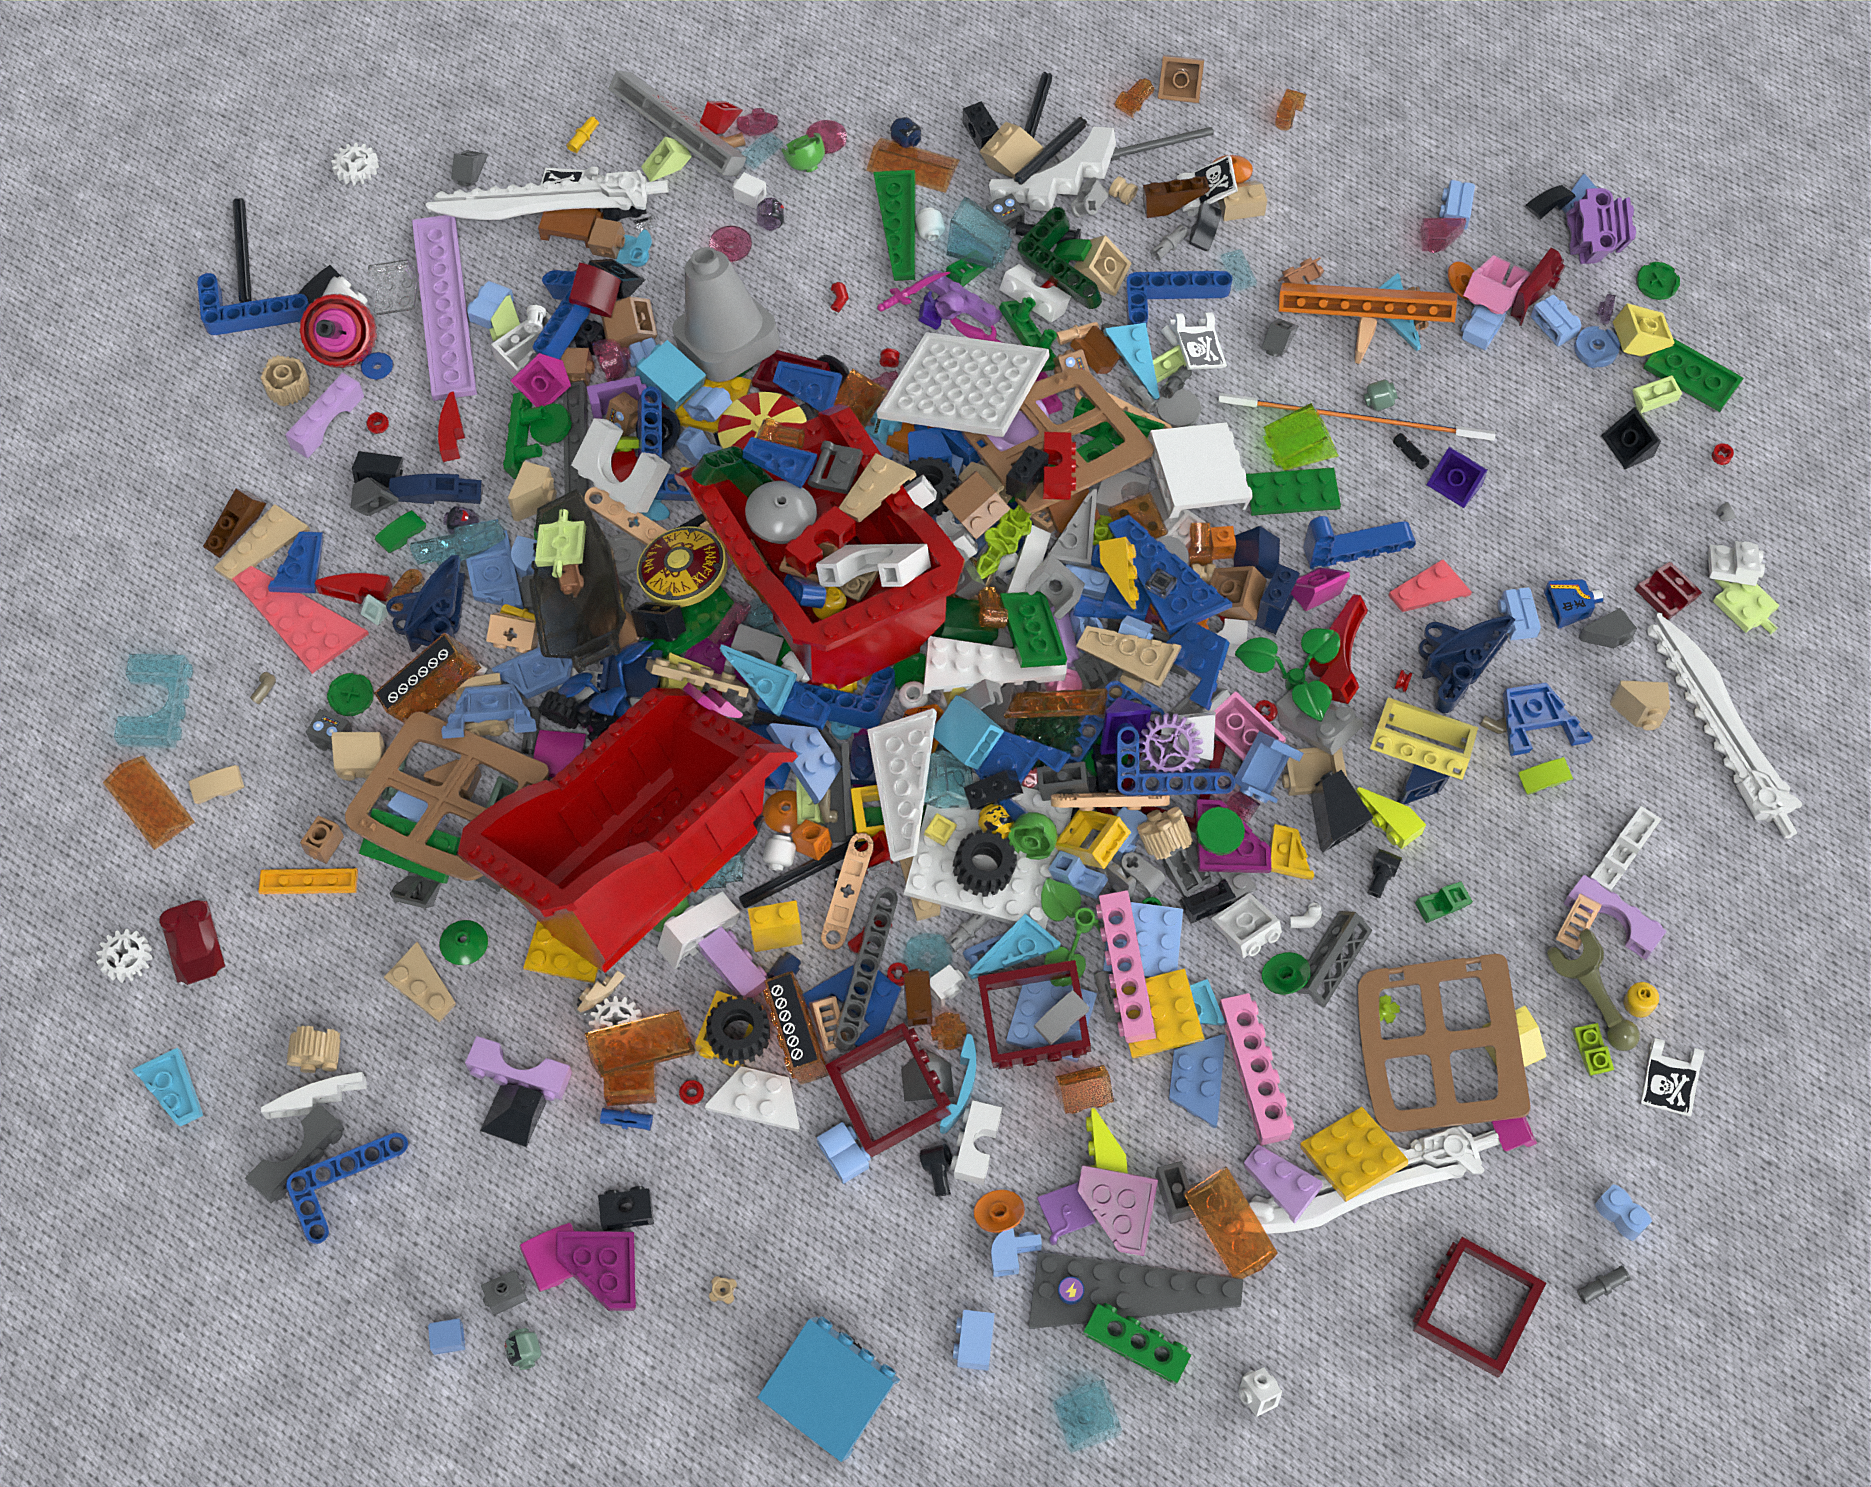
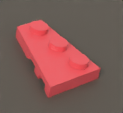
M1442 559L1390 591L1388 596L1402 612L1437 602H1446L1454 598L1470 596L1472 592Z

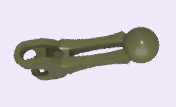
M1586 928L1580 933L1584 949L1578 959L1568 960L1563 952L1556 947H1552L1547 951L1548 957L1558 974L1567 978L1578 979L1592 995L1604 1016L1607 1026H1609L1607 1038L1610 1045L1619 1051H1629L1636 1047L1639 1042V1029L1633 1022L1624 1019L1609 997L1599 971L1604 959V949L1594 933Z

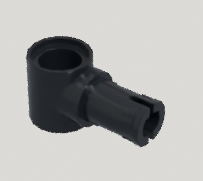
M1379 849L1372 866L1374 877L1367 892L1369 895L1381 898L1387 881L1395 877L1402 857Z
M947 1144L922 1149L920 1151V1162L923 1169L929 1175H932L935 1197L950 1195L947 1177L948 1167L952 1163L950 1148Z

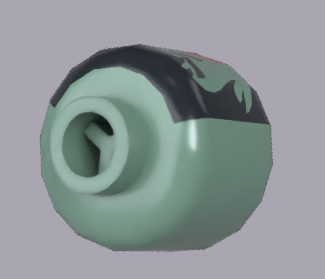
M528 1328L512 1331L504 1342L509 1364L511 1366H519L520 1370L534 1367L535 1361L542 1355L536 1333L529 1331Z

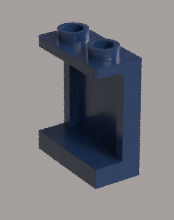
M1281 564L1278 565L1260 601L1255 623L1256 627L1275 635L1277 634L1294 600L1291 592L1300 576L1298 571Z
M606 645L605 651H601L600 665H603L602 674L598 673L597 687L600 688L601 693L620 686L618 662L614 657L621 649L612 648L611 645ZM662 651L644 652L635 661L623 664L622 671L625 689L628 694L626 698L641 699L652 688H660L661 676L651 674L646 669L648 659L654 661L657 657L664 659Z

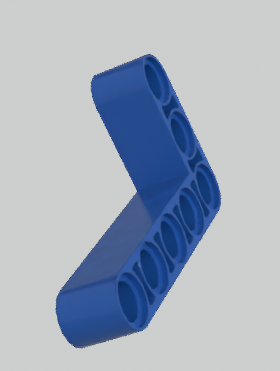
M552 270L547 272L542 278V282L552 298L562 301L533 344V349L537 355L540 353L560 359L590 313V308L569 303L576 271Z
M1227 271L1133 272L1128 275L1126 281L1127 325L1146 323L1147 328V299L1225 298L1231 291L1232 275Z
M202 274L197 281L201 320L206 332L210 335H222L300 322L304 311H306L309 305L305 295L293 294L223 306L222 291L214 274Z
M652 386L645 388L638 399V459L641 453L656 454L662 459V397L660 391ZM645 396L652 397L655 403H648L645 400ZM645 418H651L655 424L650 425L646 423ZM645 439L652 440L655 446H648L645 443ZM666 474L654 498L657 500L694 501L687 488L677 483L674 477L675 474ZM667 484H674L677 487V491H671Z
M1320 516L1310 521L1303 550L1309 567L1315 569L1314 567L1337 565L1336 562L1341 561L1344 563L1356 561L1360 557L1380 556L1379 553L1399 552L1403 548L1412 549L1416 545V541L1410 524L1405 521L1334 535L1329 518L1327 516Z
M886 667L873 673L862 696L798 682L806 690L811 691L830 705L832 710L828 716V721L864 729H871L880 724L896 691L895 672L891 667Z
M1119 681L1108 683L1062 750L1070 753L1072 747L1078 746L1082 748V754L1079 757L1070 756L1065 764L1084 762L1093 749V744H1096L1102 736L1105 718H1099L1096 712L1099 708L1108 709L1116 701V699L1109 696L1112 689L1118 688L1122 691L1120 698L1138 701L1142 705L1150 707L1152 709L1151 715H1160L1162 721L1165 714L1164 711ZM1087 727H1093L1096 730L1095 735L1091 738L1083 735V731Z
M1123 723L1116 729V785L1124 795L1226 794L1235 787V778L1230 771L1223 768L1187 769L1185 772H1179V770L1175 772L1139 770V734L1137 730L1129 723ZM1125 730L1133 731V737L1129 741L1121 739V734ZM1125 754H1131L1134 757L1132 763L1127 765L1121 763V758ZM1198 776L1205 777V783L1200 787L1194 786V779ZM1221 776H1228L1229 782L1225 786H1219L1217 784L1218 779ZM1129 777L1134 780L1130 788H1123L1121 786L1125 778ZM1150 777H1155L1158 780L1156 786L1152 788L1146 787V780ZM1173 777H1180L1181 783L1179 786L1171 787L1169 785Z
M389 1134L297 1171L289 1176L286 1181V1190L307 1242L314 1245L321 1244L329 1234L328 1225L314 1191L399 1157L408 1147L407 1138L403 1134ZM393 1138L399 1139L402 1143V1149L398 1152H394L389 1148V1141ZM374 1148L378 1152V1159L373 1162L366 1160L364 1156L366 1149ZM343 1158H350L354 1162L353 1170L348 1172L342 1170L340 1161ZM318 1168H326L329 1171L330 1176L327 1181H319L316 1178L315 1172ZM302 1178L305 1182V1188L302 1191H294L291 1188L292 1179ZM306 1201L314 1205L313 1214L308 1216L300 1211L301 1203ZM315 1225L322 1227L324 1231L323 1237L318 1240L311 1238L309 1234L310 1228Z

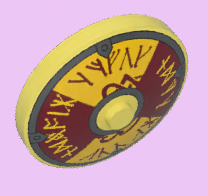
M689 526L675 528L656 537L644 549L637 564L638 582L645 595L655 603L680 605V607L693 605L710 596L722 583L728 567L727 553L718 537L706 529Z

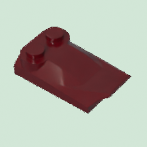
M1552 247L1518 291L1511 316L1518 321L1519 326H1522L1529 306L1537 302L1551 288L1555 290L1561 281L1560 275L1563 273L1566 265L1563 264L1564 259H1562L1559 251Z
M776 350L774 354L762 360L751 383L760 392L793 396L773 383L779 361L826 371L831 370L827 362Z
M190 901L169 908L159 916V923L164 932L178 983L183 982L189 985L216 976L220 969L226 967L207 901Z

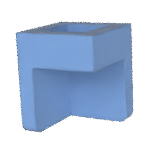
M460 1319L434 1322L428 1325L430 1350L434 1355L465 1350L464 1328Z

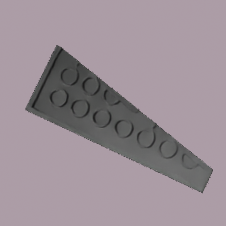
M1038 1252L1029 1329L1086 1324L1097 1304L1103 1306L1104 1303L1118 1310L1116 1314L1125 1319L1127 1315L1133 1318H1142L1146 1316H1162L1174 1313L1241 1307L1243 1279ZM1066 1277H1076L1084 1285L1083 1298L1077 1304L1069 1305L1059 1298L1058 1287L1060 1282Z

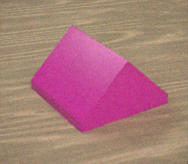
M540 353L510 380L536 407L552 404L571 386L563 361Z
M1319 567L1299 577L1291 594L1301 607L1308 611L1340 595L1350 577V573Z

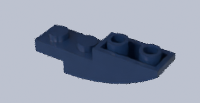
M415 474L390 478L389 490L398 497V502L434 504V501L480 504L482 480L459 478V474Z

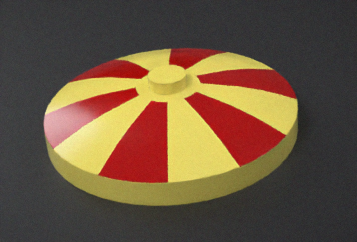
M772 392L748 394L734 401L723 412L718 424L719 444L721 449L732 446L744 449L751 437L765 440L807 420L802 409L786 396Z

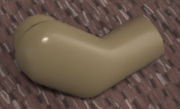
M264 672L260 675L259 681L261 684L250 697L258 705H260L276 683L275 676L269 672Z
M1485 715L1480 726L1497 734L1507 732L1505 717L1496 721Z
M830 789L827 790L822 800L818 803L822 819L828 824L829 822L836 823L838 819V811L830 810Z

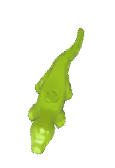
M1020 505L1014 510L1010 508L999 519V524L996 528L992 527L985 532L984 539L987 541L988 549L980 556L976 564V570L982 580L998 570L1003 556L1014 554L1017 551L1018 542L1022 536L1031 533L1032 521L1030 518L1032 513L1025 512Z

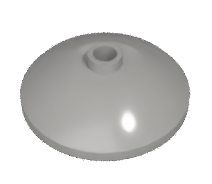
M773 481L761 485L752 492L746 503L745 516L750 529L758 537L768 542L786 544L801 535L808 525L815 523L817 509L813 497L803 487L799 488L787 481Z

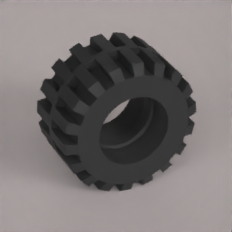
M920 457L917 461L912 460L910 464H906L905 467L914 470L917 476L911 481L908 479L902 484L903 487L924 475L937 492L936 500L924 507L923 510L930 517H933L935 514L937 516L942 515L943 511L948 512L949 509L942 500L957 487V475L954 468L950 467V464L947 462L943 463L942 459H933V457H928L927 459Z
M981 829L977 830L975 835L971 832L967 835L966 839H962L953 860L954 876H958L956 880L958 884H964L963 889L968 892L971 889L973 895L977 896L979 892L982 893V897H988L989 892L995 895L999 889L1003 891L1006 888V885L1009 884L1017 861V855L1014 854L1015 848L1013 845L1009 846L1010 840L1007 837L1002 839V834L999 832L995 835L992 834V830L987 829L986 833H983ZM976 855H987L996 862L998 868L993 871H982L973 864L971 858Z
M737 995V999L734 1000L732 996L727 997V1002L725 1003L722 1000L717 1003L718 1008L713 1007L710 1011L711 1016L707 1017L706 1031L713 1053L715 1055L719 1054V1059L722 1061L727 1058L729 1064L739 1061V1065L745 1064L744 1060L749 1059L750 1063L755 1061V1055L757 1054L760 1057L763 1054V1048L767 1049L769 1045L770 1025L766 1010H762V1005L759 1002L754 1004L753 998L748 997L747 1000H743V995ZM734 1021H745L753 1027L752 1032L747 1037L739 1040L731 1039L724 1034L725 1028Z

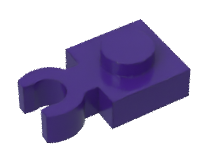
M929 291L924 296V301L920 304L918 321L937 330L941 326L942 318L937 314L935 308L938 300L937 298L934 300L932 298V291Z

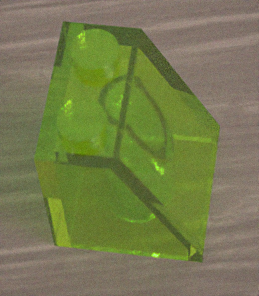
M1312 403L1263 427L1266 432L1263 438L1268 448L1272 447L1274 451L1271 454L1276 466L1281 465L1284 471L1339 456L1324 420Z

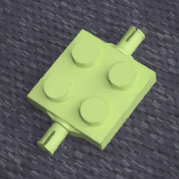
M562 509L559 510L558 521L539 525L535 563L537 567L553 566L552 576L558 578L557 576H562L563 565L583 563L586 525L584 521H568L569 512L565 509L563 511Z
M1714 580L1724 590L1715 597L1713 602L1745 633L1753 627L1760 625L1770 635L1777 630L1778 627L1768 618L1780 605L1757 584L1753 586Z

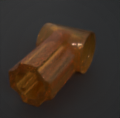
M1147 78L1139 79L1128 92L1123 91L1120 93L1115 102V107L1133 118L1136 111H1140L1142 104L1154 92V86L1151 84V81Z
M766 418L762 421L756 438L795 449H802L805 433L803 429L782 426L778 421Z
M1209 522L1190 523V547H1188L1190 567L1192 564H1200L1201 566L1213 564Z
M986 587L980 590L978 594L981 609L979 614L980 626L1004 629L1008 621V611L1006 608H1002L999 593L995 591L994 587Z

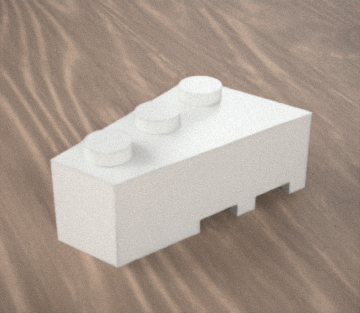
M547 311L545 318H543L542 322L543 328L551 318V315ZM527 320L491 344L495 360L512 377L537 356L533 349V344L539 334H530L525 331L523 326Z
M723 892L715 896L710 895L701 904L688 907L683 914L677 917L672 916L664 923L657 949L675 970L680 966L679 962L689 953L694 956L699 952L696 948L699 947L698 943L721 926L725 931H728L736 925L740 911Z

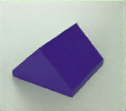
M1449 446L1426 485L1462 508H1465L1482 487L1488 469Z
M1118 697L1105 713L1100 746L1101 755L1115 753L1116 729L1123 723L1133 725L1139 734V739L1146 738L1142 735L1141 731L1148 729L1146 724L1150 721L1152 709ZM1125 730L1121 734L1123 741H1129L1133 737V731Z

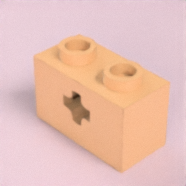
M498 612L490 614L486 641L493 643V647L506 649L507 646L516 647L515 651L527 653L529 650L537 648L539 639L537 634L540 632L541 621ZM510 630H513V632L517 634V637H514L513 634H510Z

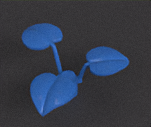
M653 641L633 642L623 647L615 655L614 658L618 662L620 686L601 693L592 682H589L593 678L592 674L584 672L576 674L564 682L559 688L558 693L560 695L564 694L569 698L580 693L585 687H590L594 692L599 693L590 701V709L613 716L615 711L618 718H620L631 708L626 700L628 694L625 689L622 666L638 659L654 644Z

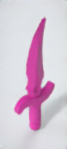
M951 272L928 276L915 282L912 286L906 287L901 292L898 288L890 289L889 291L893 296L878 304V311L883 312L897 303L903 305L910 304V298L906 297L915 294L926 285Z
M956 317L950 320L952 325L968 338L1001 342L996 339L997 331L993 325L991 326L992 333L988 335L983 329L969 325Z

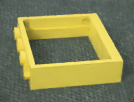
M1388 697L1370 749L1463 780L1478 727ZM1390 713L1394 714L1393 718L1389 717ZM1386 723L1464 749L1463 754L1385 728ZM1462 737L1467 739L1466 743L1461 741ZM1377 742L1383 743V748L1376 746ZM1454 768L1460 769V772H1459V773L1453 772V769H1454Z

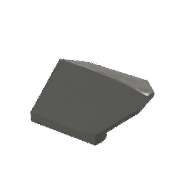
M1086 654L1073 662L1091 699L1101 694L1108 683L1119 681L1123 670L1090 654Z
M1191 842L1192 844L1188 848L1183 849L1180 846L1179 849L1170 852V857L1162 859L1166 875L1183 897L1189 896L1211 882L1210 872L1198 871L1197 845Z
M409 872L407 877L393 887L390 896L395 902L426 909L434 906L442 883Z
M926 1052L930 1059V1062L927 1063L930 1071L935 1070L941 1081L938 1084L940 1091H945L948 1097H954L951 1064L933 1052ZM913 1057L901 1069L904 1102L934 1099Z

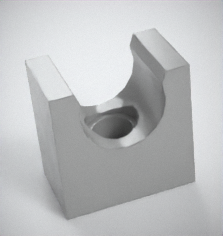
M1124 470L1103 480L1096 498V508L1099 515L1122 518L1120 511L1127 509L1130 512V516L1138 522L1140 508L1126 503L1123 498L1130 495L1143 498L1149 492L1151 478Z
M1050 554L1032 572L1025 591L1030 595H1033L1036 591L1043 593L1055 608L1053 615L1061 620L1079 602L1085 583ZM1052 580H1059L1062 585H1055Z
M739 624L731 648L776 665L784 638ZM727 659L724 672L734 674L735 667Z

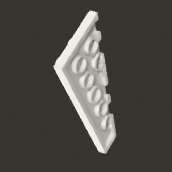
M930 636L927 642L923 694H929L931 690L942 689L943 692H950L952 688L960 687L968 690L984 679L999 683L1001 686L1003 683L1011 682L1014 685H1022L1024 681L1035 680L1037 683L1063 681L1066 677L1067 662L1066 665L1021 668L1015 649Z
M934 708L867 730L890 858L894 862L917 855L937 713Z

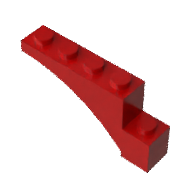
M1352 595L1329 628L1337 632L1340 638V648L1336 657L1325 664L1318 663L1313 657L1309 663L1313 675L1320 677V682H1323L1330 688L1332 701L1349 704L1360 688L1351 670V654L1356 633L1368 612L1361 595Z

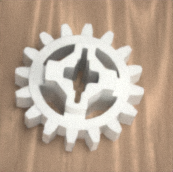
M357 143L354 144V147L346 144L347 149L339 148L340 154L334 153L335 160H331L334 175H337L339 181L344 180L346 185L350 181H352L353 186L356 185L357 181L364 184V179L372 180L371 174H377L376 169L379 168L377 155L371 147L367 149L366 144H363L361 147H358Z
M125 929L122 935L118 930L115 931V937L113 938L107 935L108 942L99 944L103 951L96 952V955L100 958L96 962L101 968L102 973L108 975L112 981L117 977L120 983L124 982L125 977L133 981L134 974L141 977L142 972L140 970L142 968L148 969L149 966L146 961L152 960V956L148 953L152 951V948L147 944V939L144 936L141 937L138 931L131 934L129 929ZM133 943L139 946V950L133 947ZM109 961L115 963L116 968L110 966Z
M614 996L613 1002H609L606 998L604 999L605 1005L602 1007L597 1004L598 1012H591L590 1014L593 1021L589 1022L590 1028L593 1029L590 1031L593 1038L597 1037L596 1042L598 1045L605 1042L604 1046L607 1050L611 1045H614L615 1050L618 1051L622 1044L627 1049L629 1048V1041L637 1042L635 1034H642V1030L639 1027L644 1025L643 1019L640 1018L642 1016L640 1009L635 1010L636 1004L634 1002L628 1005L626 997L621 1002H618L617 996ZM621 1010L626 1011L629 1014H623ZM615 1020H619L618 1026H613ZM603 1032H609L611 1034V1037L605 1035Z

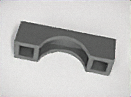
M320 1104L301 1121L304 1130V1140L295 1155L279 1162L263 1159L245 1177L247 1182L269 1203L272 1204L275 1200L278 1201L287 1193L286 1181L290 1175L307 1168L312 1162H318L323 1157L324 1150L330 1144L333 1145L341 1139L344 1127ZM299 1177L294 1178V1179L291 1180V1183H292L293 1181L297 1182V1181H299L301 1178H299Z

